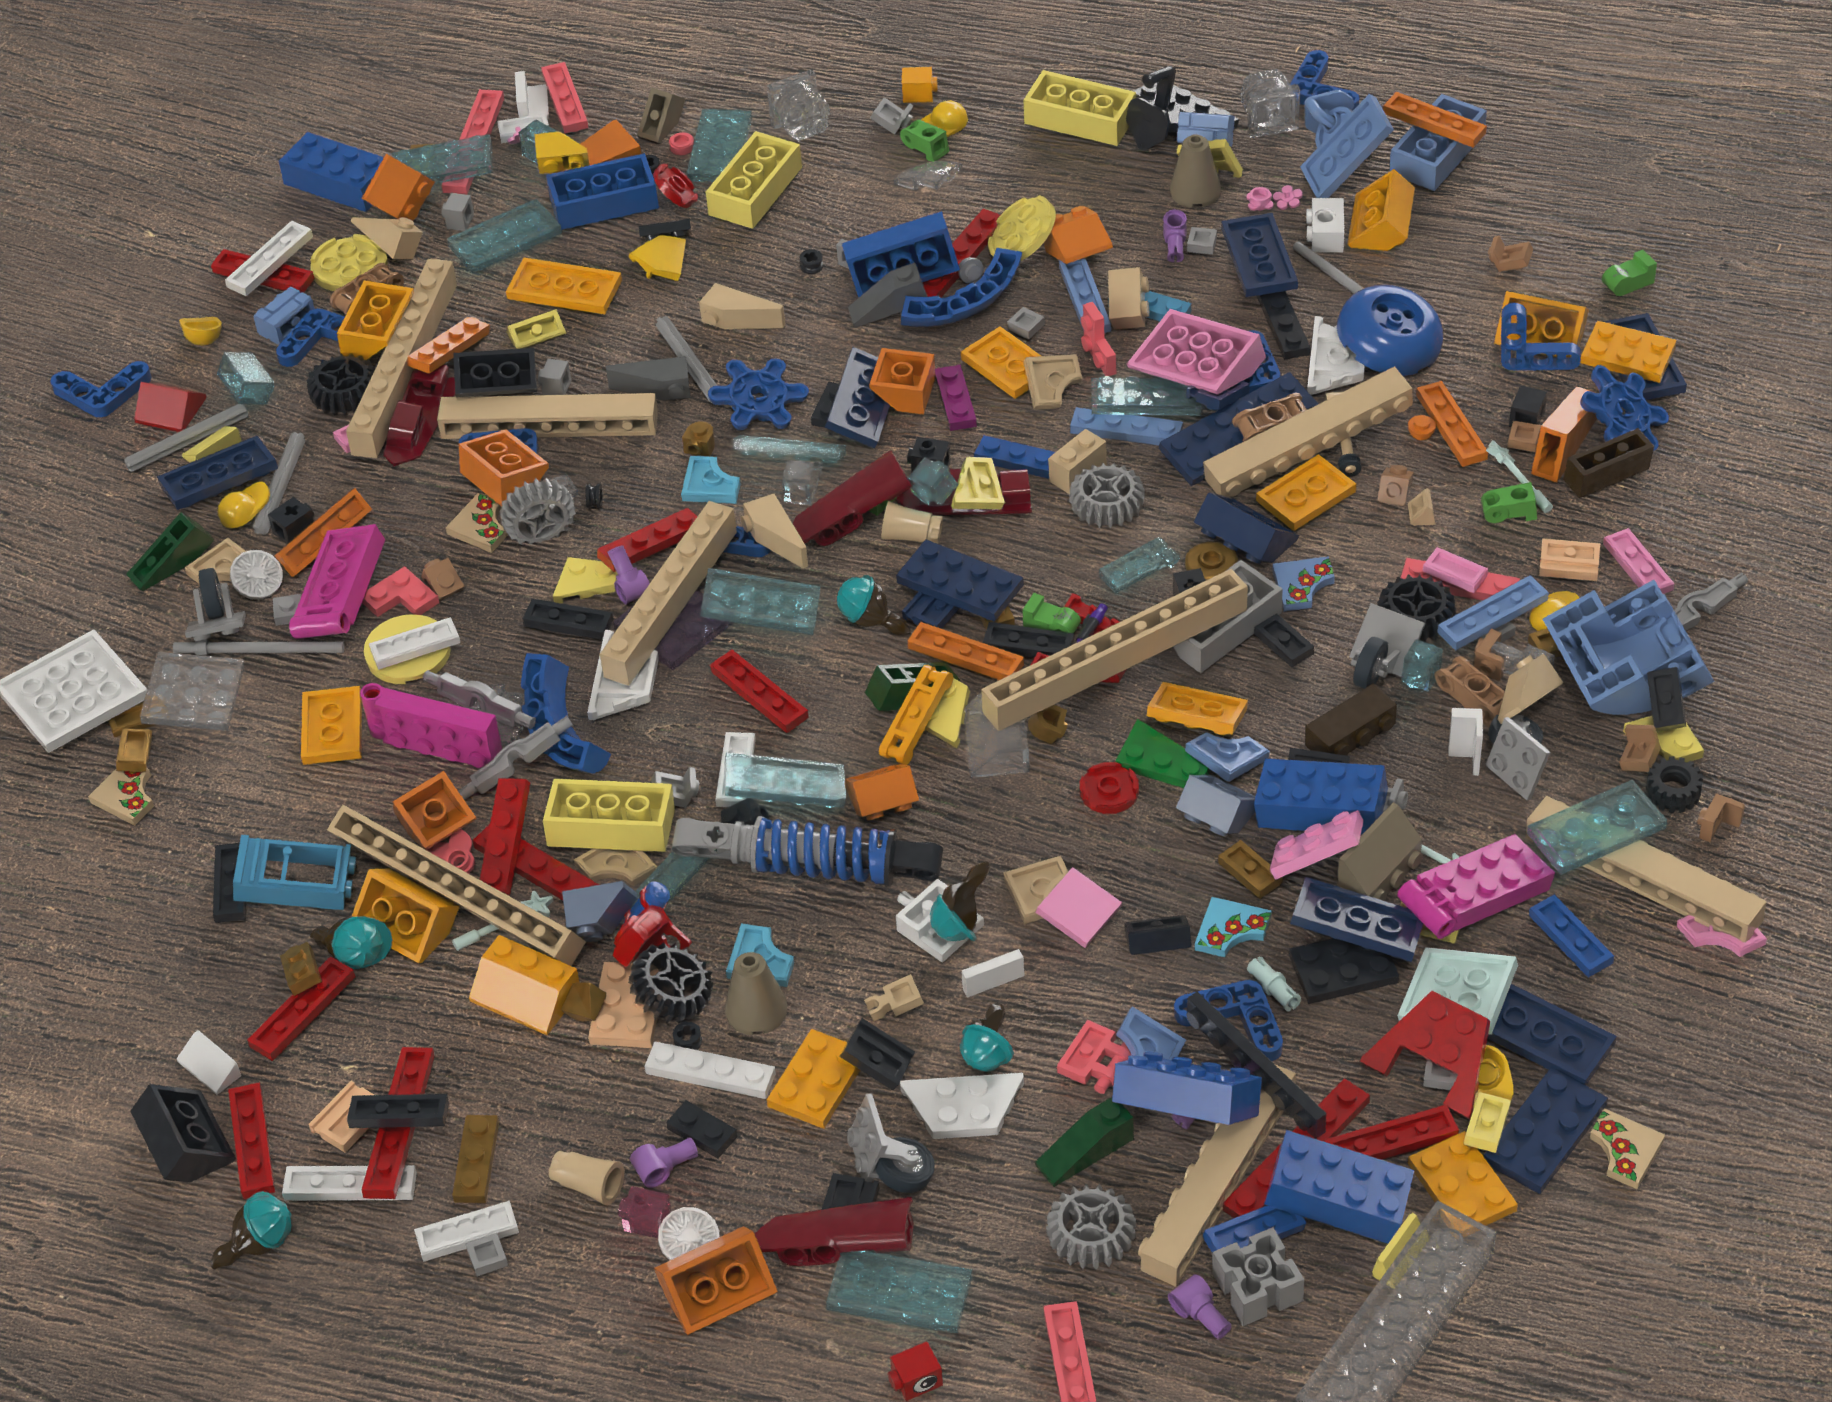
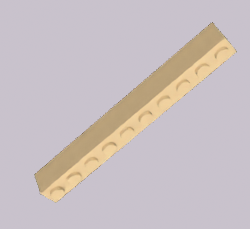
M427 259L414 287V294L391 340L386 346L346 430L351 455L378 457L387 438L388 429L397 403L403 399L414 369L407 366V356L432 341L457 287L453 261Z
M1229 569L981 689L983 714L998 731L1009 727L1247 611L1248 586L1232 569Z
M343 804L327 829L343 842L351 844L352 847L459 905L461 908L549 957L572 966L586 943L585 940L568 928Z

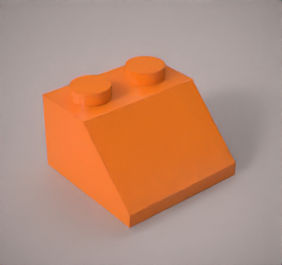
M386 154L361 199L395 219L404 217L414 221L435 182Z
M1086 206L1075 207L1071 209L1070 213L1064 215L1056 214L1053 229L1044 242L1046 253L1065 264L1113 248L1112 242L1098 214Z
M881 348L869 384L870 389L898 412L924 415L936 378L934 354Z
M898 763L843 779L856 814L861 817L866 816L867 820L884 816L883 811L894 808L895 812L912 808V802L919 801L909 765Z
M444 771L393 801L395 816L408 835L425 850L476 820V816Z

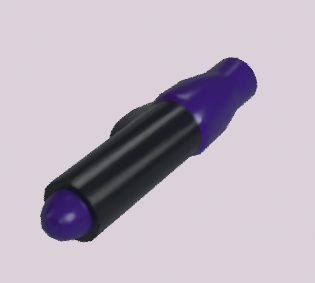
M1099 604L1092 614L1086 616L1082 624L1083 629L1076 638V643L1092 636L1108 609L1105 604Z

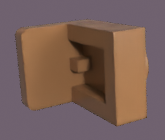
M1494 236L1491 247L1488 250V255L1498 272L1512 269L1518 270L1528 266L1533 248L1530 242L1505 246L1500 236Z
M1391 465L1390 468L1386 467L1381 474L1377 500L1382 503L1404 506L1406 504L1408 488L1413 481L1414 472L1407 471V467L1400 465Z
M437 558L424 566L425 569H423L421 578L424 582H428L432 591L438 595L439 601L464 589L465 586L449 558L442 561Z
M1490 629L1486 637H1481L1476 644L1474 667L1487 677L1500 681L1504 670V658L1498 656L1502 633Z
M1628 724L1625 728L1628 743L1619 761L1621 770L1649 772L1661 749L1655 726Z
M1716 793L1708 808L1703 807L1697 820V824L1701 825L1699 838L1711 842L1722 822L1740 827L1745 805Z

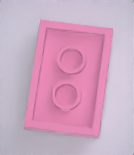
M1357 810L1350 814L1349 812H1342L1336 815L1329 823L1324 825L1320 823L1314 824L1301 835L1296 837L1289 835L1278 841L1270 866V871L1275 880L1358 845L1364 821L1359 811Z

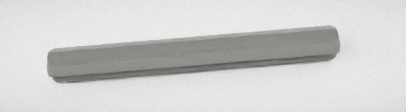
M668 316L658 317L657 329L677 357L686 356L689 374L709 402H711L708 397V390L718 385Z
M238 403L125 457V465L130 472L145 467L215 433L224 426H230L247 418V409L243 403Z
M293 432L289 437L279 461L278 469H276L269 485V500L257 514L253 528L256 534L266 535L271 525L268 514L279 507L305 444L304 434L301 432Z

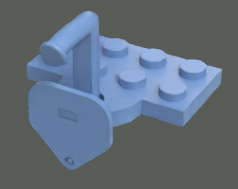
M1341 90L1310 96L1305 100V126L1308 130L1316 133L1315 142L1317 149L1300 168L1316 198H1329L1394 130L1377 98L1371 94H1368L1354 110H1352L1354 107L1353 98Z

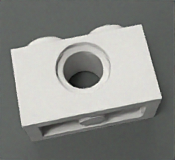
M1312 198V209H1307L1306 224H1311V226H1307V242H1312V251L1343 252V198Z

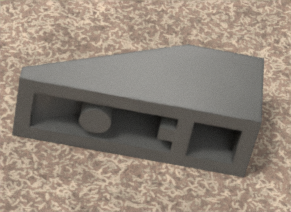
M916 263L890 271L848 306L854 328L901 312L905 296L928 297Z
M686 356L606 366L609 389L631 394L655 393L656 399L663 401L691 398Z

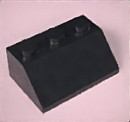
M534 348L453 353L456 397L537 392Z
M149 1084L130 1110L164 1180L193 1182L233 1163L236 1159L200 1090Z

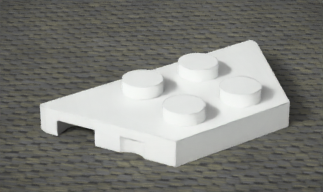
M1315 316L1307 386V391L1310 395L1357 383L1364 379L1365 366L1355 359L1357 355L1349 347L1344 348L1337 333V325L1334 328L1323 323V318L1320 316Z
M605 630L601 651L613 636V631ZM654 650L629 686L604 678L599 656L587 712L588 719L596 720L649 703L659 661L658 651Z
M1023 1073L904 1080L900 1081L901 1093L903 1096H907L912 1103L914 1112L920 1120L925 1122L926 1129L933 1139L989 1136L999 1134L1004 1124V1117L1009 1114L1014 1104V1097L1018 1089H1022L1024 1085Z

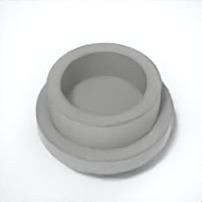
M969 257L960 262V270L958 272L959 277L965 283H972L981 278L984 266L979 259Z

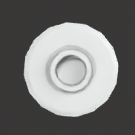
M250 550L241 553L234 559L230 568V580L233 587L241 595L250 599L270 597L278 591L282 583L283 570L279 561L271 554L262 550Z
M683 1207L672 1211L663 1219L658 1230V1244L662 1253L669 1260L719 1238V1229L715 1220L707 1212L694 1207Z

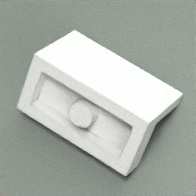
M525 71L515 72L516 103L519 117L546 113L547 119H549L546 84L527 87Z
M1452 708L1448 756L1473 757V775L1479 776L1483 739L1482 709Z

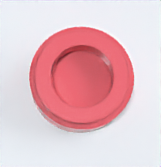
M685 132L674 134L669 139L670 151L675 155L691 153L695 148L693 136Z

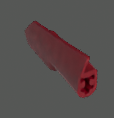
M443 364L430 374L415 368L413 369L404 397L398 401L388 429L386 447L383 452V456L393 466L407 463L422 456L439 426L437 418L441 397H455V378H448L449 367Z
M890 450L798 514L793 521V525L804 544L814 538L820 546H828L860 527L863 522L862 514L885 500L891 501L913 488L892 450Z
M961 469L925 472L919 476L918 486H913V488L896 498V501L903 507L929 512L932 515L1032 513L1027 469L1000 471V474H997L1005 501L1001 509H952L951 504Z
M912 1197L777 1216L763 1225L754 1234L762 1252L777 1251L779 1259L789 1266L832 1264L839 1261L841 1252L875 1250L876 1253L910 1251L914 1222L910 1212L913 1199Z

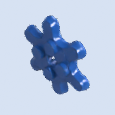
M781 359L769 360L761 370H751L746 367L744 362L731 360L726 364V371L733 379L732 383L727 386L711 387L708 390V397L715 405L732 406L735 412L731 415V423L737 430L746 429L754 419L762 422L771 421L776 428L784 429L791 422V414L786 411L784 406L788 403L803 402L809 394V389L804 384H788L781 379L786 369V364ZM757 393H762L764 396L756 397L755 400L753 395Z
M1597 365L1592 371L1591 379L1597 386L1599 393L1586 391L1580 400L1581 407L1585 411L1596 413L1597 419L1601 423L1606 424L1603 436L1605 441L1639 428L1654 445L1653 451H1655L1659 444L1657 438L1651 432L1650 425L1661 426L1669 421V415L1666 410L1660 406H1653L1645 400L1643 389L1646 383L1639 374L1630 373L1625 383L1614 379L1606 367ZM1621 407L1625 409L1624 415H1622L1623 410L1621 409Z

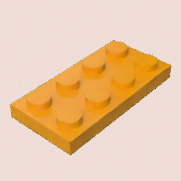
M524 257L506 290V296L510 300L605 315L622 282L621 272Z

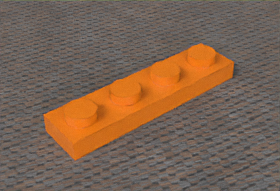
M1395 92L1383 105V111L1388 116L1472 148L1486 134L1487 125L1399 92Z
M474 317L465 318L407 356V366L430 374L454 358L453 353L463 352L487 336L490 324L481 322Z
M1439 381L1418 387L1416 389L1417 398L1429 417L1435 421L1437 429L1461 466L1464 467L1488 460L1486 447L1444 383Z
M354 488L274 556L290 576L293 577L317 557L328 530L351 528L369 513L372 508Z
M923 622L919 623L907 641L908 649L997 680H1001L1021 670L1024 666L1023 656Z

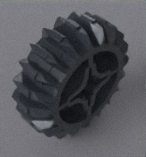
M341 353L340 357L336 358L331 356L328 361L321 360V365H315L314 370L309 372L307 389L310 400L316 405L317 409H322L324 413L331 411L334 416L339 412H342L344 415L349 411L355 413L375 371V366L371 364L370 360H364L362 355L355 358L352 353L349 356H343Z
M1408 574L1406 579L1397 577L1395 583L1388 582L1387 587L1382 589L1377 605L1424 622L1425 626L1420 636L1424 643L1428 638L1436 640L1439 636L1437 633L1438 625L1456 615L1454 595L1450 592V588L1443 587L1442 581L1434 582L1432 576L1424 579L1421 574L1417 578H1412Z
M663 942L658 948L652 945L647 951L640 953L637 961H634L628 982L631 984L630 994L637 995L635 1004H644V1013L647 1011L654 1013V1020L659 1016H663L666 1024L672 1018L679 1024L684 1018L690 1021L696 1014L699 1015L710 1001L714 984L710 981L712 972L705 970L707 962L698 961V953L694 955L688 953V946L680 950L676 942L670 948ZM658 969L659 972L656 975L650 976V971ZM686 990H692L691 995L684 997L683 993Z

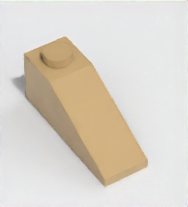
M352 217L351 222L391 258L414 259L423 232L414 225L412 220L404 217L400 219Z
M717 283L711 287L699 302L702 322L722 329L784 328L786 325L783 305Z
M775 494L743 503L744 516H741V522L746 532L750 531L756 542L801 568L808 567L806 545Z
M1544 653L1536 659L1529 655L1516 664L1519 670L1508 678L1498 716L1500 724L1503 723L1504 718H1512L1564 683Z

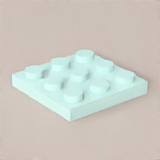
M1425 947L1397 1015L1398 1020L1400 1021L1427 994L1434 991L1490 1020L1488 1034L1492 1035L1518 967L1517 958L1515 956Z

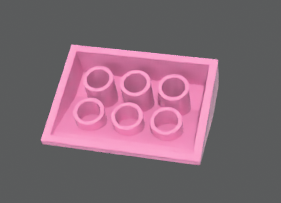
M1169 309L1129 360L1127 366L1134 370L1219 394L1251 377L1264 361L1266 355L1259 334Z

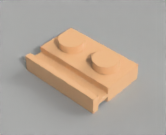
M1542 538L1539 576L1597 581L1600 543Z
M350 1081L309 1123L312 1133L321 1135L322 1139L344 1153L369 1129L349 1128L347 1116L352 1096L374 1095L363 1087H357L353 1081Z

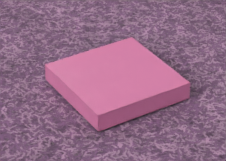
M1072 867L1041 902L1035 913L1086 948L1120 909L1122 902Z

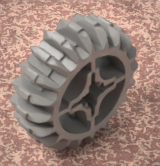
M1102 463L1100 467L1092 464L1090 470L1082 469L1081 475H1075L1074 482H1071L1069 502L1071 503L1073 513L1079 516L1080 521L1086 520L1088 526L1096 523L1099 528L1102 525H1108L1111 529L1113 524H1118L1122 527L1124 521L1131 522L1133 516H1139L1140 509L1143 508L1145 492L1140 477L1135 475L1134 470L1127 471L1125 465L1118 468L1115 463L1111 466H1105Z
M547 477L542 482L535 478L533 483L528 484L524 481V486H515L514 493H507V500L502 501V509L500 510L502 526L511 539H516L519 544L527 541L530 545L534 542L540 543L545 540H551L554 536L559 537L561 531H568V525L574 522L573 515L576 514L572 495L569 494L568 489L564 484L560 485L557 480L550 482Z
M1100 1183L1095 1190L1090 1189L1085 1184L1082 1191H1078L1073 1186L1071 1195L1061 1193L1059 1197L1060 1202L1053 1201L1051 1212H1048L1047 1215L1048 1226H1046V1233L1052 1249H1057L1059 1259L1067 1257V1262L1070 1266L1078 1261L1082 1270L1087 1264H1093V1267L1097 1270L1099 1263L1104 1262L1110 1267L1112 1258L1121 1261L1123 1251L1129 1252L1131 1241H1134L1136 1236V1230L1134 1229L1136 1227V1218L1133 1215L1131 1205L1125 1204L1123 1194L1115 1196L1113 1188L1104 1192ZM1072 1219L1075 1224L1073 1225V1230L1068 1232L1065 1227ZM1114 1221L1117 1228L1111 1234L1108 1231L1109 1223Z

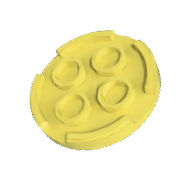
M1041 195L1030 199L1024 197L1013 203L996 221L998 226L993 236L988 239L990 254L994 257L996 248L1022 252L1021 261L1032 255L1045 242L1053 229L1056 218L1054 206Z
M353 234V237L339 240L332 238L320 245L310 259L311 271H313L315 278L314 281L322 288L330 291H335L346 285L357 276L372 269L378 263L388 265L386 252L368 236Z
M414 614L394 617L377 626L370 633L364 645V656L371 673L388 683L406 684V681L423 678L427 670L435 674L440 671L449 659L450 647L379 670L369 647V643L437 621L427 616Z

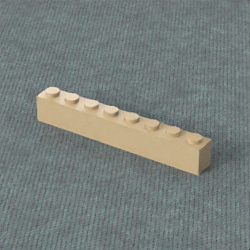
M1394 366L1204 461L1205 480L1216 494L1234 497L1241 491L1260 484L1265 479L1279 472H1284L1289 467L1303 460H1308L1313 455L1327 448L1334 447L1344 439L1356 436L1362 430L1374 424H1380L1386 418L1396 413L1404 412L1413 405L1412 387Z
M655 393L441 397L437 421L441 439H460L468 433L524 428L534 430L537 437L656 435L658 408Z
M708 501L601 651L600 659L604 678L628 686L631 684L737 533L734 508Z
M1546 796L1527 819L1526 839L1684 916L1691 915L1695 917L1694 921L1708 928L1711 925L1713 930L1729 934L1746 943L1753 936L1756 928H1759L1764 921L1767 901L1759 898L1757 895L1744 891L1726 880L1719 879L1699 867L1692 866L1676 858L1670 853H1665L1648 845L1643 840H1638L1615 827L1600 822L1588 814L1567 806L1561 801Z
M1276 1065L1296 1084L1295 1072ZM1263 1089L1260 1094L1259 1116L1231 1125L1216 1123L1211 1140L1206 1139L1202 1144L1196 1164L1191 1163L1184 1176L1185 1182L1180 1189H1174L1167 1211L1165 1213L1161 1212L1154 1223V1232L1150 1238L1145 1237L1139 1247L1138 1256L1141 1257L1142 1272L1175 1287L1179 1284L1204 1243L1202 1237L1204 1231L1215 1225L1223 1211L1224 1201L1236 1190L1284 1111L1274 1104L1272 1098Z

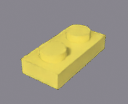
M1479 1092L1466 1131L1464 1145L1496 1153L1509 1113L1511 1100Z

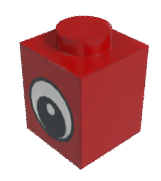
M927 1341L890 1357L891 1371L887 1372L889 1381L895 1392L901 1391L905 1401L943 1386L942 1368Z

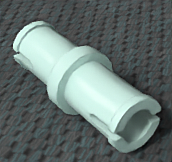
M1263 957L1254 958L1248 964L1247 971L1262 984L1264 992L1267 995H1272L1286 1011H1291V1008L1294 1010L1300 1004L1301 996L1286 983L1284 975L1281 972H1275L1265 962Z

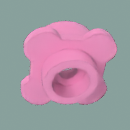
M1264 187L1252 189L1247 194V200L1250 202L1248 208L1253 211L1272 209L1274 203L1271 201L1272 193Z

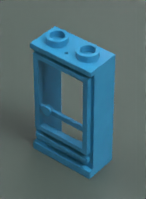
M241 835L233 879L234 901L344 910L345 898H351L353 880H348L349 874L354 875L356 868V857L351 856V844L339 846L249 838V835ZM267 860L283 862L281 880L264 879ZM288 862L335 866L333 884L287 881Z

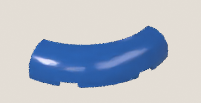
M996 248L994 257L982 278L975 284L972 282L964 288L957 290L955 295L940 298L939 296H905L901 325L912 327L940 326L960 321L979 313L996 301L1008 288L1019 267L1022 252Z
M526 653L523 665L521 687L524 689L525 705H522V711L536 718L535 726L532 729H528L530 734L546 723H550L552 726L566 715L568 717L565 688L569 666L546 654ZM572 726L558 735L560 738L559 742L543 752L562 766L592 774L601 771L607 765L611 753L593 743L582 741Z

